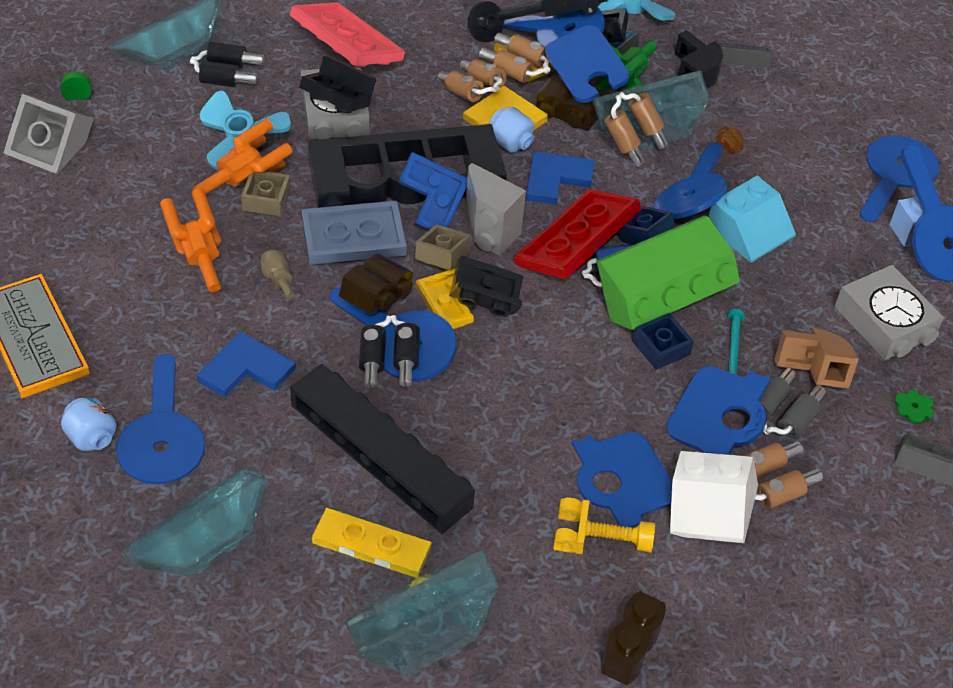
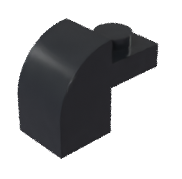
M687 30L678 34L675 55L681 59L678 79L699 94L717 82L723 59L722 48L716 41L708 45L704 44Z

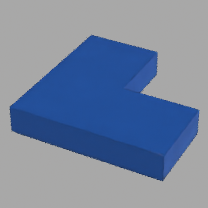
M534 151L526 200L557 205L560 183L591 187L594 160Z
M412 152L398 183L427 196L414 225L427 231L436 224L448 228L467 187V178Z
M240 332L197 374V382L223 397H226L246 376L275 391L295 371L296 362Z

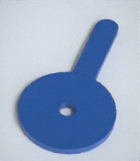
M598 8V10L588 14H581V10L549 17L527 15L504 20L503 28L537 33L538 42L546 47L551 41L586 25H594L603 33L605 19L602 11ZM575 27L573 30L567 31L568 28Z
M903 136L883 137L874 141L869 146L866 155L867 163L873 173L880 178V181L860 211V217L864 221L875 222L879 218L898 186L913 188L904 164H900L897 159L901 158V150L904 147L915 145L919 148L932 181L935 179L939 171V162L931 149L917 140Z
M716 142L708 145L704 149L691 176L665 189L656 198L654 208L673 212L674 219H679L697 214L718 202L724 196L728 187L722 175L712 173L724 150L722 144Z
M908 145L901 150V159L923 210V214L917 220L913 230V252L920 267L930 277L939 281L951 282L953 281V206L941 204L919 148L915 145ZM945 238L950 241L951 246L949 249L945 248L943 244Z
M341 287L331 291L330 299L332 303L366 326L384 322L388 316L382 311L377 315H370L339 297ZM409 311L396 316V320L413 323L420 328V343L422 345L419 352V367L412 371L411 382L425 381L442 373L451 364L457 348L455 333L451 325L441 316L428 311ZM391 321L387 326L383 327L386 330L384 370L399 379L400 370L393 366L396 325Z
M161 354L154 360L151 413L132 421L120 434L116 446L117 459L121 468L132 478L149 484H165L182 479L199 465L205 451V440L199 426L190 418L174 413L176 363L175 358L170 354ZM163 442L168 445V448L163 452H157L154 450V446L157 443Z

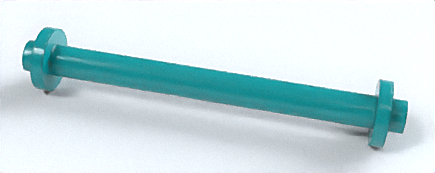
M732 309L728 312V319H732L729 372L737 375L740 321H743L745 318V313L740 309Z

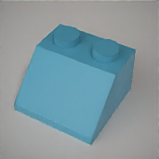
M759 176L753 177L724 194L710 209L709 218L726 242L750 263L796 235L780 193Z

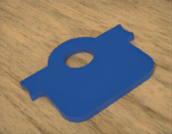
M716 367L701 368L694 375L667 422L668 434L674 440L703 453L730 455L735 446H743L755 441L762 434L766 425V414L760 400L771 382L770 376H761L750 370L747 376L741 377ZM741 409L749 414L750 421L741 429H730L723 424V416L730 410Z
M627 432L603 441H596L590 434L582 440H572L571 444L583 463L577 476V487L584 499L589 500V503L597 507L610 509L619 526L637 527L640 521H643L642 515L671 505L672 479L643 435ZM600 472H611L620 479L621 487L614 493H603L595 488L593 478Z

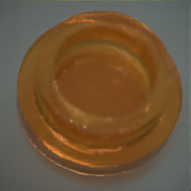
M724 126L719 130L716 142H720L723 149H726L729 155H733L735 152L740 153L744 149L743 136L736 128Z

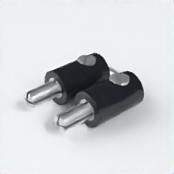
M209 42L207 50L200 52L198 56H192L190 63L194 64L195 71L199 73L200 83L236 87L237 82L256 84L258 80L257 74L240 72L239 68H243L244 63L263 65L265 59L264 55L246 53L245 46ZM204 55H206L207 61L203 60L199 68V63L197 61L200 60Z
M392 315L387 316L384 322L367 325L361 329L359 368L365 372L366 388L371 389L372 387L373 389L377 386V373L384 369L386 330L383 327L387 326L391 321L396 325L393 366L400 370V385L405 387V382L407 387L411 385L412 371L419 367V326L413 323L398 321L396 316Z

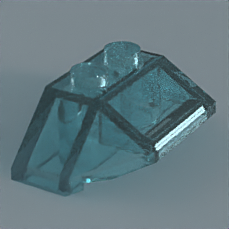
M200 0L110 43L109 47L112 51L143 64L160 65L161 68L169 67L177 63V57L183 54L190 56L201 51L200 46L210 41L222 1Z
M700 70L593 99V103L602 129L610 134L604 120L611 114V109L617 102L616 96L621 92L624 95L648 93L665 124L661 131L667 143L689 137L710 97ZM621 98V104L616 111L624 110L641 140V144L637 147L639 151L656 147L657 145L653 137L643 134L629 108L628 102L631 99L624 100Z
M244 467L236 472L233 477L225 479L206 490L141 534L130 546L121 551L123 558L141 568L189 577L204 571L212 560L224 552L235 549L243 538L252 533L267 481L264 474Z
M480 550L438 567L367 604L346 620L345 624L362 659L412 676L478 639L499 584L484 551Z

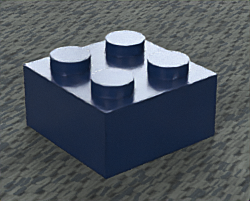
M641 206L642 209L618 233L621 242L635 245L676 228L673 212Z
M670 313L635 327L632 342L656 370L691 355L694 343L693 339Z

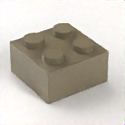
M268 171L250 174L241 195L242 210L281 217L291 190L290 175Z
M436 224L416 241L415 259L425 264L441 267L444 270H452L457 266L458 259L461 256L466 257L471 253L472 235Z

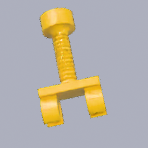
M569 497L560 500L558 519L580 523L578 533L568 528L556 530L554 550L583 554L585 537L589 535L593 537L594 535V537L598 536L599 538L605 537L608 539L609 537V539L613 538V540L620 539V541H623L624 539V541H631L636 545L637 551L652 553L655 523L640 521V524L633 529L632 527H617V525L613 526L612 524L591 523L587 519L589 500L580 502L575 498Z

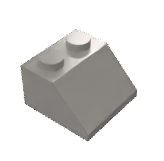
M22 94L3 153L58 174L85 145L94 118L48 100Z
M471 163L468 166L465 212L472 239L481 250L485 252L491 251L501 256L521 235L526 190Z

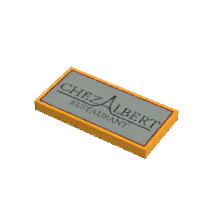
M42 274L0 287V353L21 398L90 374L89 367Z

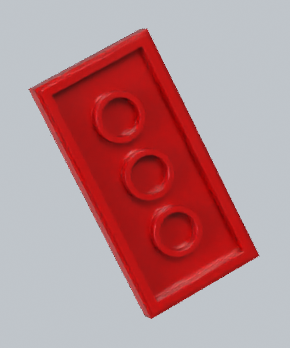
M589 189L513 257L515 264L524 269L567 279L642 209L640 200Z

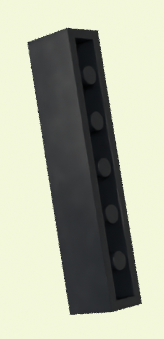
M320 364L290 386L291 406L438 532L441 534L445 533L473 509L475 489L465 477L458 476L449 469L441 457L436 454L432 455L426 450L413 434L406 433L397 426L389 414L380 412L363 393L356 392L339 373L332 372L324 364Z

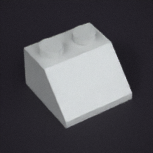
M681 451L672 481L670 533L687 538L744 543L758 488L753 457Z

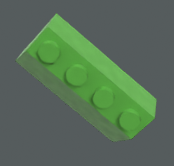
M702 216L597 260L609 317L614 324L631 330L740 283L734 251L708 216Z

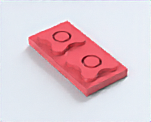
M338 2L291 6L290 16L298 21L301 27L311 31L316 35L317 39L327 43L333 48L334 52L344 56L353 66L366 67L368 64L389 65L390 62L403 61L405 51Z

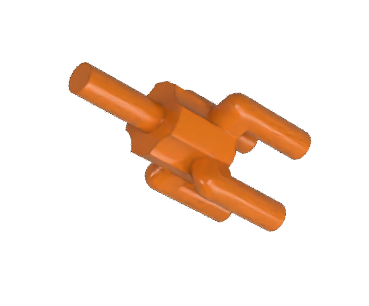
M265 118L235 137L233 140L234 148L228 151L227 155L216 163L219 171L194 186L192 190L203 188L205 194H208L225 182L235 188L242 182L247 181L249 175L254 172L263 173L268 171L276 173L285 167L283 159L291 155L293 150L288 143H284L264 157H261L257 148L266 143L264 134L273 129L271 121Z
M196 188L191 192L200 218L189 221L185 225L181 224L173 200L170 198L163 199L160 202V206L177 251L185 254L189 265L200 267L209 292L219 291L221 285L212 262L219 256L217 246L221 244V237L204 189Z

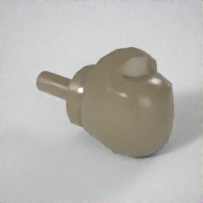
M271 249L265 251L261 255L260 261L263 276L272 281L276 290L281 288L287 299H292L295 295L289 286L292 282V275L287 257L280 250Z

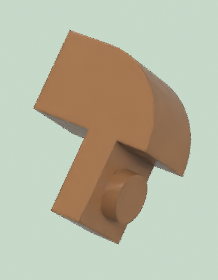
M812 328L811 334L783 330L774 358L777 367L810 370L816 385L841 388L850 387L859 360L853 347L845 339L834 333L817 328Z

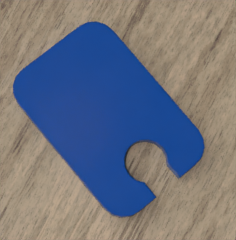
M586 25L551 41L545 47L548 60L577 102L587 103L600 97L596 88L589 84V81L595 76H606L613 91L624 86L629 81L627 68L601 31L594 25Z

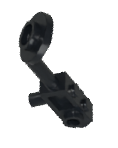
M541 0L500 9L493 2L482 1L471 9L468 16V28L476 40L491 42L495 40L497 33L502 32L504 20L545 12L546 17L581 10V14H588L598 10V6L608 0Z

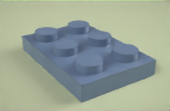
M397 201L301 209L309 265L366 260L375 254H382L385 257L407 256V245Z

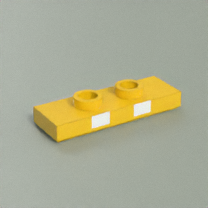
M329 508L325 509L312 535L313 544L415 578L419 577L432 544L430 541Z

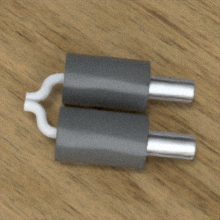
M787 368L780 377H770L771 382L760 400L765 410L766 421L771 418L790 395L791 388L789 384L796 377L794 370L791 371L790 368ZM816 386L810 394L799 395L777 422V427L767 428L766 423L763 432L767 435L775 432L781 435L785 434L794 440L798 439L821 411L819 401L825 395V389L821 388V386Z

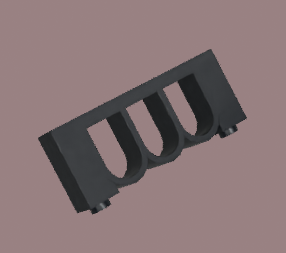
M492 124L308 141V161L317 208L386 202L388 197L402 204H416L424 201L427 196L398 183L400 177H397L392 172L389 162L407 161L412 152L430 161H433V158L462 155L467 171L460 175L467 178L468 166L473 163L506 180L507 173ZM378 163L381 179L369 184L355 182L348 177L345 166ZM466 187V189H465V192H464L462 198H465V197H466L467 187Z

